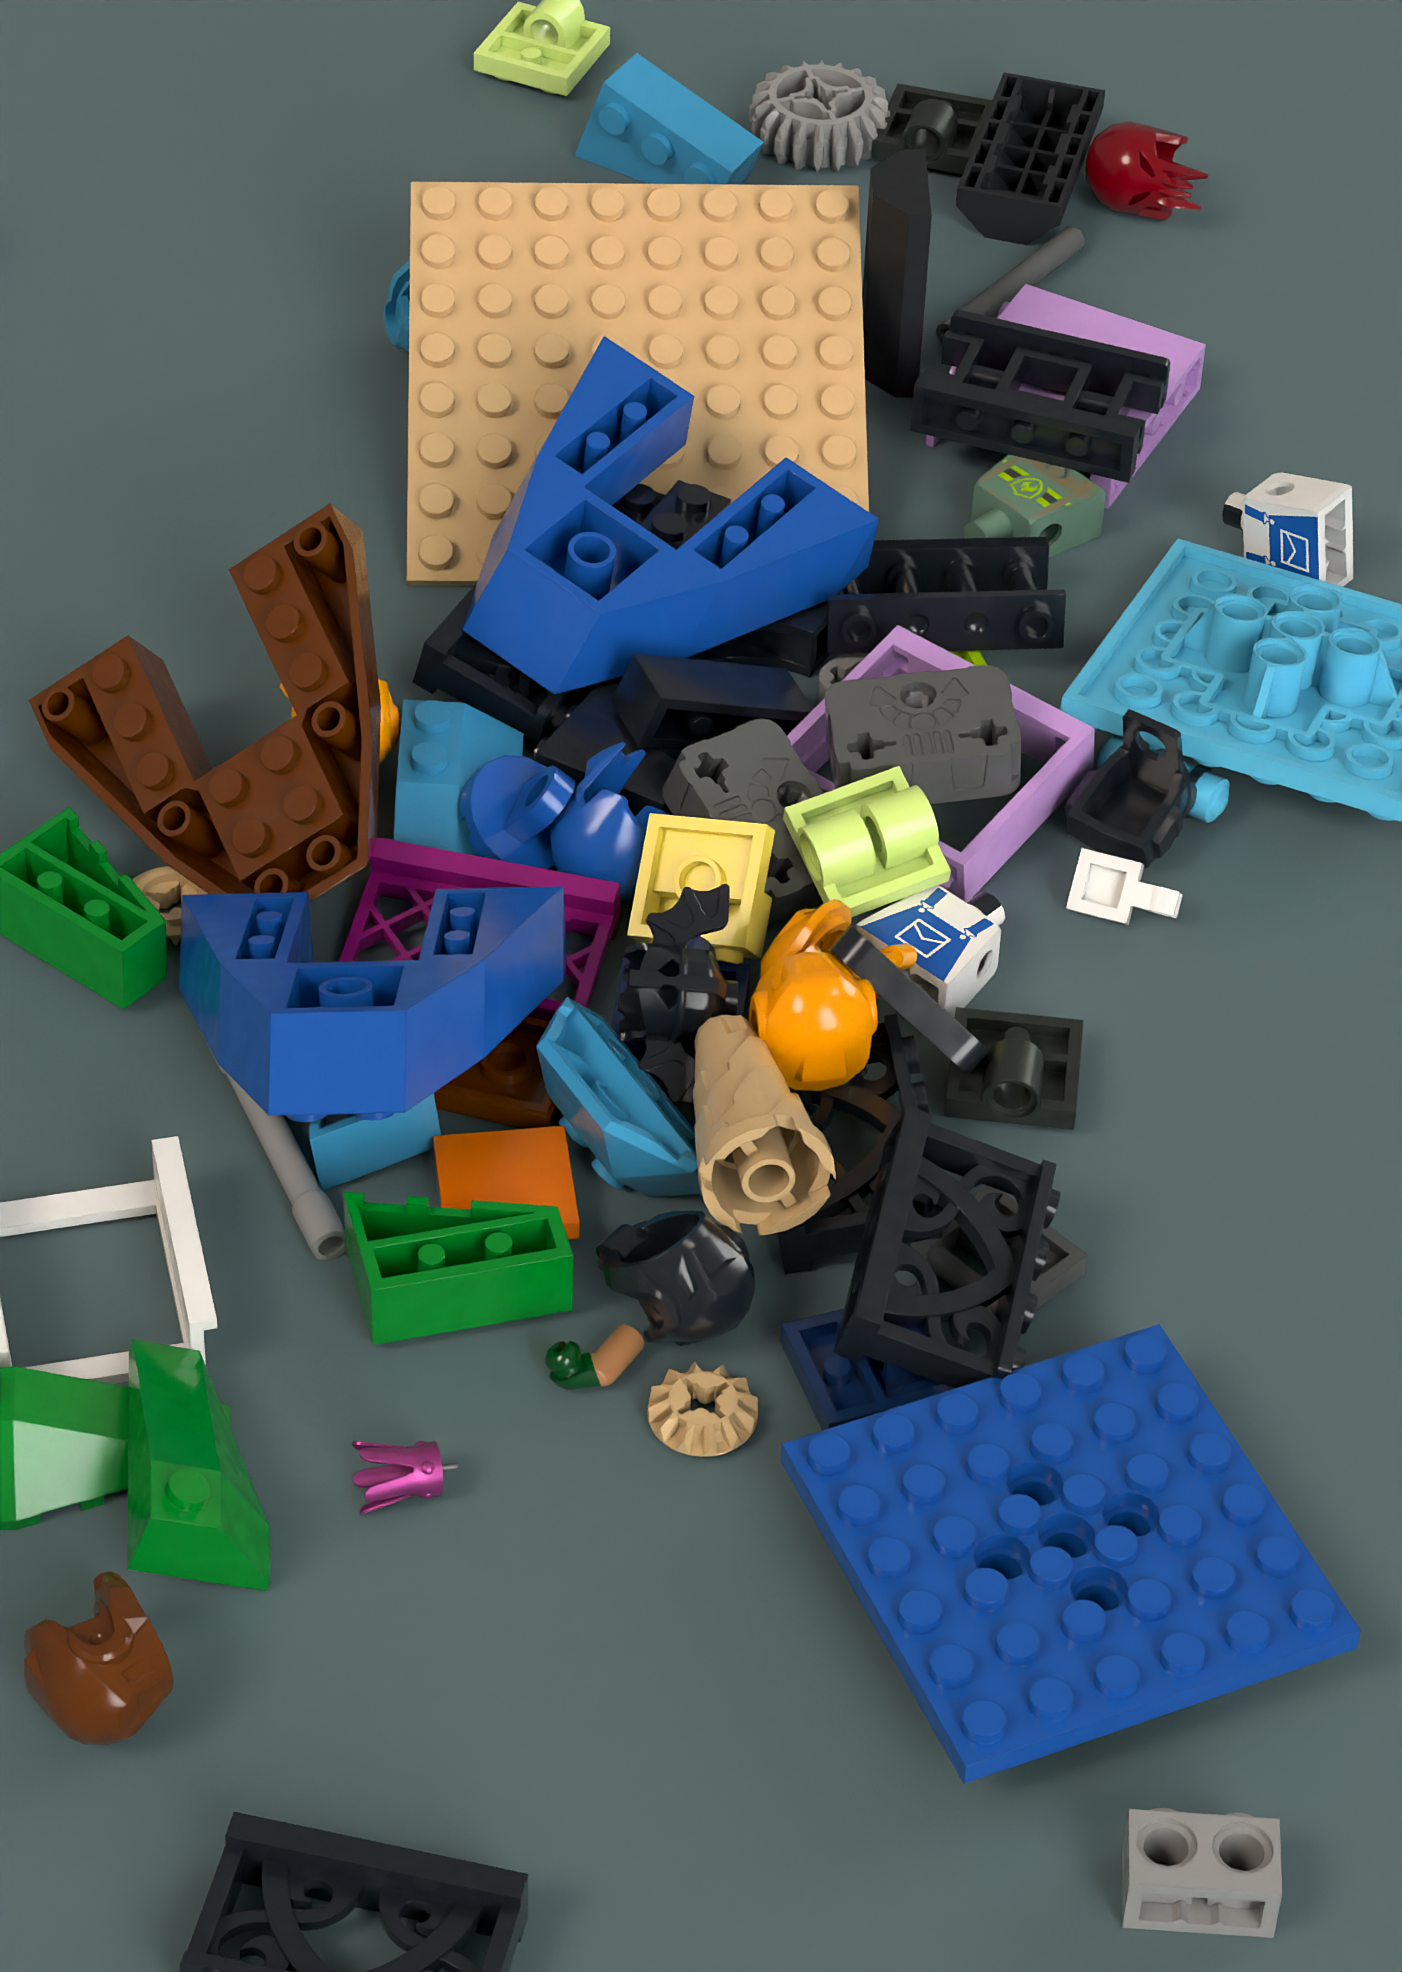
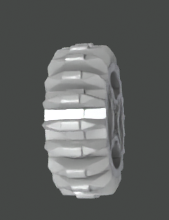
M822 60L818 65H808L801 61L799 67L795 68L783 65L779 73H767L765 81L756 84V91L753 94L752 104H750L749 108L751 131L753 135L764 142L762 146L763 154L768 156L776 155L777 163L779 164L795 163L796 170L806 166L814 167L817 172L820 168L828 167L839 172L841 165L846 164L851 167H858L860 159H873L871 158L873 139L878 137L877 129H885L887 127L885 117H890L885 89L877 86L876 78L871 76L863 77L861 69L847 70L844 69L842 63L835 66L825 65Z

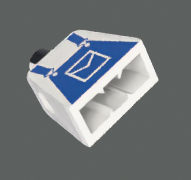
M1280 472L1272 474L1246 495L1234 492L1228 497L1223 507L1222 519L1226 525L1243 531L1244 558L1342 587L1353 579L1352 486Z
M935 886L908 896L861 920L856 924V930L878 950L902 943L912 945L917 952V961L914 966L904 969L903 972L955 1018L956 1007L965 1008L990 980L998 967L1001 939L999 925L1004 922L1005 912L998 899L988 892H981L966 903L943 887Z

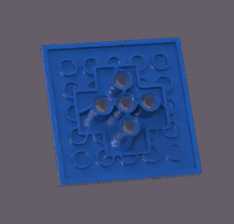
M1160 1324L1012 1370L1011 1374L1004 1379L990 1377L797 1438L781 1445V1464L963 1784L1346 1653L1358 1647L1361 1632L1358 1625Z

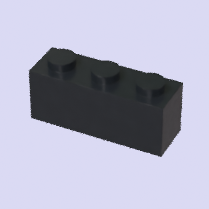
M636 653L633 654L611 701L638 747L681 751L687 746L705 739H711L734 730L737 726L761 718L777 723L785 734L788 735L813 710L795 680L785 668Z

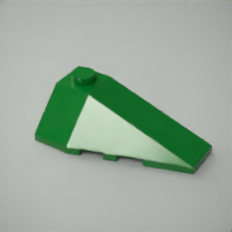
M132 1339L129 1346L127 1569L267 1591L270 1585L269 1524L200 1351Z
M16 1366L0 1367V1530H18L41 1523V1513L76 1503L79 1504L81 1511L104 1505L103 1495L128 1488L129 1387ZM221 1403L231 1428L230 1405Z

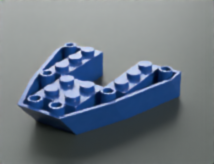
M604 336L492 536L462 630L555 695L622 677L634 653L687 658L827 601L828 595H837L868 568L879 519L786 457L677 550L612 505L686 445L694 395Z
M563 886L436 889L419 960L314 962L309 892L182 895L179 991L217 1063L268 1116L287 1115L293 1121L311 1122L322 1119L327 1114H355L359 1119L374 1121L389 1118L395 1113H405L486 1057L564 980L567 945Z

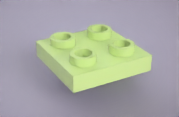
M542 0L537 7L517 2L474 52V70L493 75L499 80L514 81L539 88L549 94L567 96L610 45V27L585 20L584 8L579 0Z

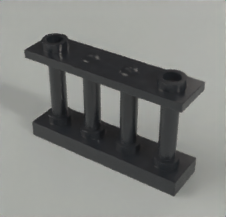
M1047 537L874 540L868 568L837 595H828L827 654L870 653L897 625L947 651L1063 648L1066 592L1065 589L1047 590L1049 543Z

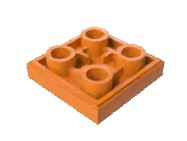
M564 1126L433 1136V1155L440 1207L471 1209L472 1200L557 1206L568 1239L579 1238L580 1221Z

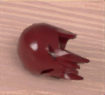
M1132 121L1112 124L1096 135L1090 144L1085 166L1086 180L1099 202L1112 211L1160 220L1169 217L1173 209L1200 210V205L1184 199L1191 198V194L1184 190L1193 189V185L1186 180L1207 179L1208 174L1172 161L1175 151L1182 144H1187L1188 137Z

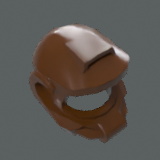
M108 1571L100 1573L94 1579V1618L69 1628L61 1626L56 1621L45 1619L25 1631L24 1647L27 1657L24 1659V1677L29 1694L46 1715L70 1739L88 1745H110L130 1738L139 1731L173 1690L174 1680L171 1665L153 1625L126 1581L119 1574Z

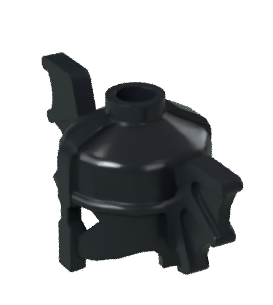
M722 884L709 891H697L690 887L683 888L679 901L671 909L663 913L648 914L646 923L653 935L652 943L637 942L635 945L625 946L624 958L628 959L629 963L624 965L622 974L627 987L618 996L617 1012L622 1013L624 1019L619 1024V1040L645 1042V1055L639 1062L638 1068L661 1081L667 1090L668 1098L674 1105L682 1103L694 1105L692 1092L695 1084V1059L684 1051L681 1044L695 1045L694 1041L698 1028L709 1018L719 1015L736 1016L738 981L725 980L716 957L711 951L686 947L691 940L704 934L723 930L726 927L729 917L730 886L728 884Z

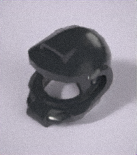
M670 1211L658 1214L648 1221L640 1222L633 1226L622 1224L596 1247L598 1268L604 1273L606 1285L613 1291L637 1299L651 1324L643 1332L648 1342H675L677 1345L683 1346L710 1340L737 1328L750 1310L755 1291V1275L753 1266L749 1261V1252L746 1244L736 1231L728 1226L716 1223L703 1211Z

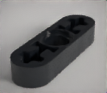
M851 925L829 948L861 979L870 981L877 994L967 1075L990 1052L977 1038Z

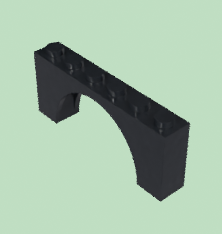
M827 601L686 659L785 668L790 672L810 678L830 655L827 654L826 650ZM622 677L596 683L595 688L581 703L576 702L572 705L559 728L550 737L546 736L541 739L534 751L532 760L546 767L556 766L575 780V789L585 777L588 760L600 751L620 742L626 743L625 747L621 750L625 756L643 749L646 755L634 770L619 795L626 797L628 807L634 816L645 806H653L667 812L668 815H673L663 799L662 790L677 760L668 756L659 748L638 747L611 702Z

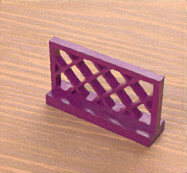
M377 837L370 856L371 872L339 962H357L361 950L382 940H385L396 956L389 961L419 960L422 945L406 951L395 934L421 921L427 926L436 889L563 886L566 933L574 932L594 936L592 945L570 956L567 955L564 976L567 975L577 988L574 1001L589 1009L610 940L616 939L621 923L620 883ZM381 895L407 900L413 908L385 921L376 906ZM372 922L374 927L369 929L370 923ZM585 966L583 974H581L578 969ZM546 998L528 1016L551 1021L562 1002Z

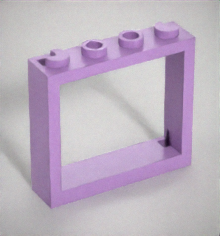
M897 625L843 680H862L895 676L897 674L961 669L975 665ZM1011 684L1013 708L1021 732V752L1044 764V766L962 852L941 841L938 842L951 869L949 881L938 886L943 887L966 903L971 900L1074 791L1084 775L1094 769V728ZM824 698L787 737L808 772H811L822 791L826 793L834 790L835 785L816 773L829 759L826 742Z

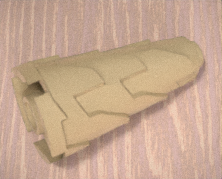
M719 1015L709 1018L698 1028L694 1041L696 1052L695 1084L692 1092L696 1119L695 1146L698 1181L703 1201L709 1213L720 1224L728 1226L736 1232L742 1233L740 1223L756 1225L759 1236L786 1231L802 1224L816 1214L830 1197L831 1193L827 1184L831 1173L836 1181L831 1148L825 1135L813 1125L799 1095L790 1092L783 1074L776 1065L765 1041L758 1037L753 1025L742 1015Z

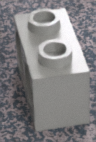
M1154 1808L1151 1810L1129 1809L1122 1849V1928L1274 1938L1282 1898L1280 1819L1254 1817L1246 1813L1217 1815L1178 1812L1170 1808ZM1157 1863L1167 1864L1169 1866H1164Z

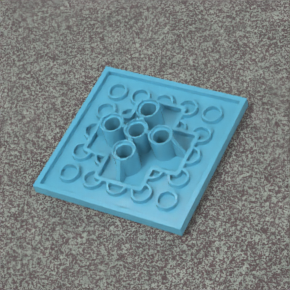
M1177 539L1062 696L1060 710L1093 727L1095 732L1106 731L1123 736L1122 718L1126 711L1130 709L1178 730L1181 733L1183 755L1193 758L1201 765L1224 767L1250 775L1254 780L1263 784H1279L1308 793L1318 801L1327 803L1338 802L1367 811L1371 816L1380 820L1402 822V604ZM1140 732L1142 738L1149 744L1150 749L1166 750L1164 744L1157 737L1147 732Z

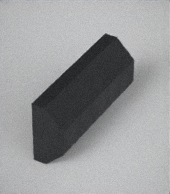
M1003 73L957 187V208L985 238L1027 245L1060 225L1104 107L1105 90Z
M902 149L870 170L862 291L865 380L897 398H913L914 385L920 373L932 218L925 149Z

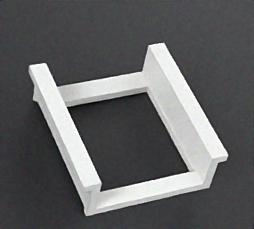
M178 1136L151 1140L154 1180L0 1202V1237L157 1214L183 1343L170 1346L199 1350L206 1365L204 1330L216 1329L217 1317ZM0 1298V1367H12ZM129 1351L24 1368L110 1384L129 1382Z

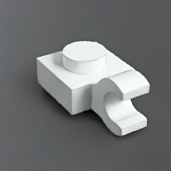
M1081 848L1066 909L1129 925L1133 907L1177 919L1183 894H1180L1179 891L1140 882L1144 868L1143 863Z

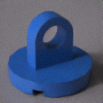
M504 755L487 762L477 769L464 785L459 805L461 821L466 818L467 826L471 832L467 835V838L473 850L480 857L548 870L554 868L550 829L552 822L570 799L575 787V780L554 765L546 767L524 756Z

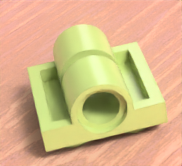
M900 766L784 808L783 820L823 903L834 899L842 901L850 908L851 918L949 881L951 869L938 845L939 831L932 807L920 787L917 785L909 787Z

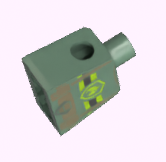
M1008 454L977 480L973 491L971 521L964 527V537H1047L1049 557L1101 536L1106 490L1076 470Z

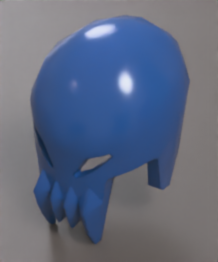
M624 742L610 746L588 760L584 779L573 790L570 799L560 814L554 819L550 829L552 858L557 871L620 883V904L633 899L635 895L649 814L668 815L667 812L653 806H645L634 816L628 807L626 797L619 795L634 770L646 755V752L641 749L625 756L621 751L626 745Z

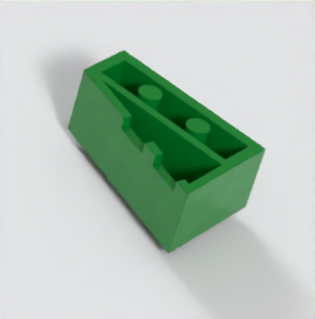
M70 806L0 854V935L123 1010L167 978L165 918L127 874L120 876L108 862V851L99 840L91 842L80 829L79 817Z
M343 1191L345 1248L372 1345L572 1310L573 1253L557 1206L472 1200L471 1209L429 1207V1197L407 1196L406 1205L365 1202V1193Z

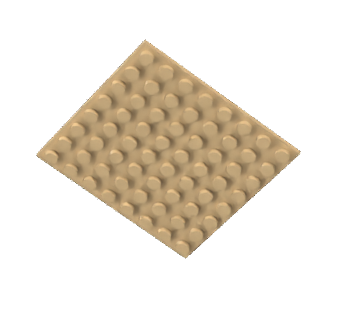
M411 182L407 586L473 587L478 582L495 530L604 336L694 395L686 445L639 484L647 485L654 491L666 495L674 484L681 480L689 484L701 485L710 492L731 499L732 503L787 457L869 512L859 186Z

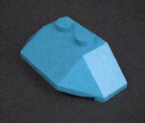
M403 699L396 784L394 840L479 856L473 850L467 838V835L471 832L467 826L466 818L461 821L459 805L464 785L475 771L487 762L504 755L522 756L524 733L466 703Z
M567 997L558 1006L536 1046L547 1095L564 1115L559 1120L560 1126H564L565 1132L579 1145L590 1148L597 1157L591 1163L592 1167L603 1180L617 1190H621L627 1185L649 1197L701 1194L698 1181L695 1130L651 1075L638 1068L639 1060L626 1044L619 1040V1036L605 1018Z

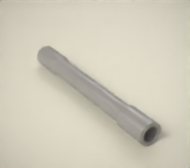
M217 1063L220 1071L227 1076L292 1205L293 1216L313 1256L322 1261L339 1257L346 1251L344 1226L330 1198L322 1192L283 1115L268 1116Z

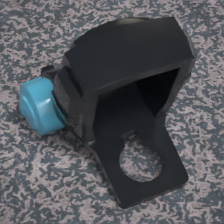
M1128 709L1122 718L1123 736L1114 734L1112 738L1108 739L1098 755L1097 771H1088L1066 804V826L1069 834L1094 850L1144 864V868H1148L1155 858L1163 857L1175 838L1179 836L1183 829V819L1194 817L1209 823L1214 821L1224 811L1228 804L1230 783L1228 779L1213 773L1211 768L1207 766H1195L1183 761L1181 733L1178 730ZM1140 732H1147L1157 737L1164 744L1166 750L1150 749L1149 744L1142 738Z

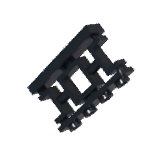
M955 310L951 317L950 331H946L943 339L942 364L958 368L954 375L926 369L925 373H920L914 385L911 431L1130 483L1136 469L1137 454H1140L1143 448L1146 420L1130 417L1127 414L1130 408L1153 414L1159 413L1167 397L1171 362L1168 358L972 312ZM1022 383L1067 394L1062 401L1020 391L1019 388Z

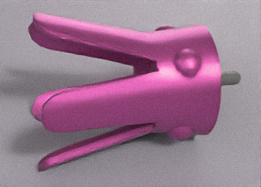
M420 1440L414 1446L409 1447L352 1441L353 1447L359 1450V1455L364 1461L389 1464L360 1470L353 1475L352 1481L354 1485L363 1488L368 1487L364 1493V1498L366 1501L371 1502L360 1509V1515L411 1496H421L423 1499L442 1496L443 1471L459 1469L458 1463L442 1464L440 1450L436 1441L426 1442Z

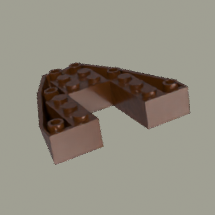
M330 503L229 569L295 710V717L213 769L164 661L129 635L29 700L50 749L165 864L208 894L309 892V902L366 867L377 839L381 701L363 530Z

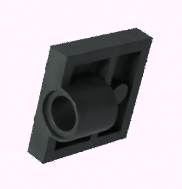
M897 83L888 104L890 117H885L887 127L885 129H877L878 137L873 139L871 158L885 160L902 149H925L927 168L941 170L951 175L963 174L992 100Z
M956 1007L954 1019L977 1038L990 1052L969 1075L950 1059L944 1116L1074 1130L1084 1020Z

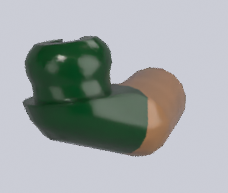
M622 1324L613 1331L596 1352L582 1354L579 1345L574 1341H569L567 1344L564 1341H560L551 1346L545 1355V1364L551 1370L549 1378L557 1386L565 1390L609 1386L615 1382L644 1348V1340L633 1327Z

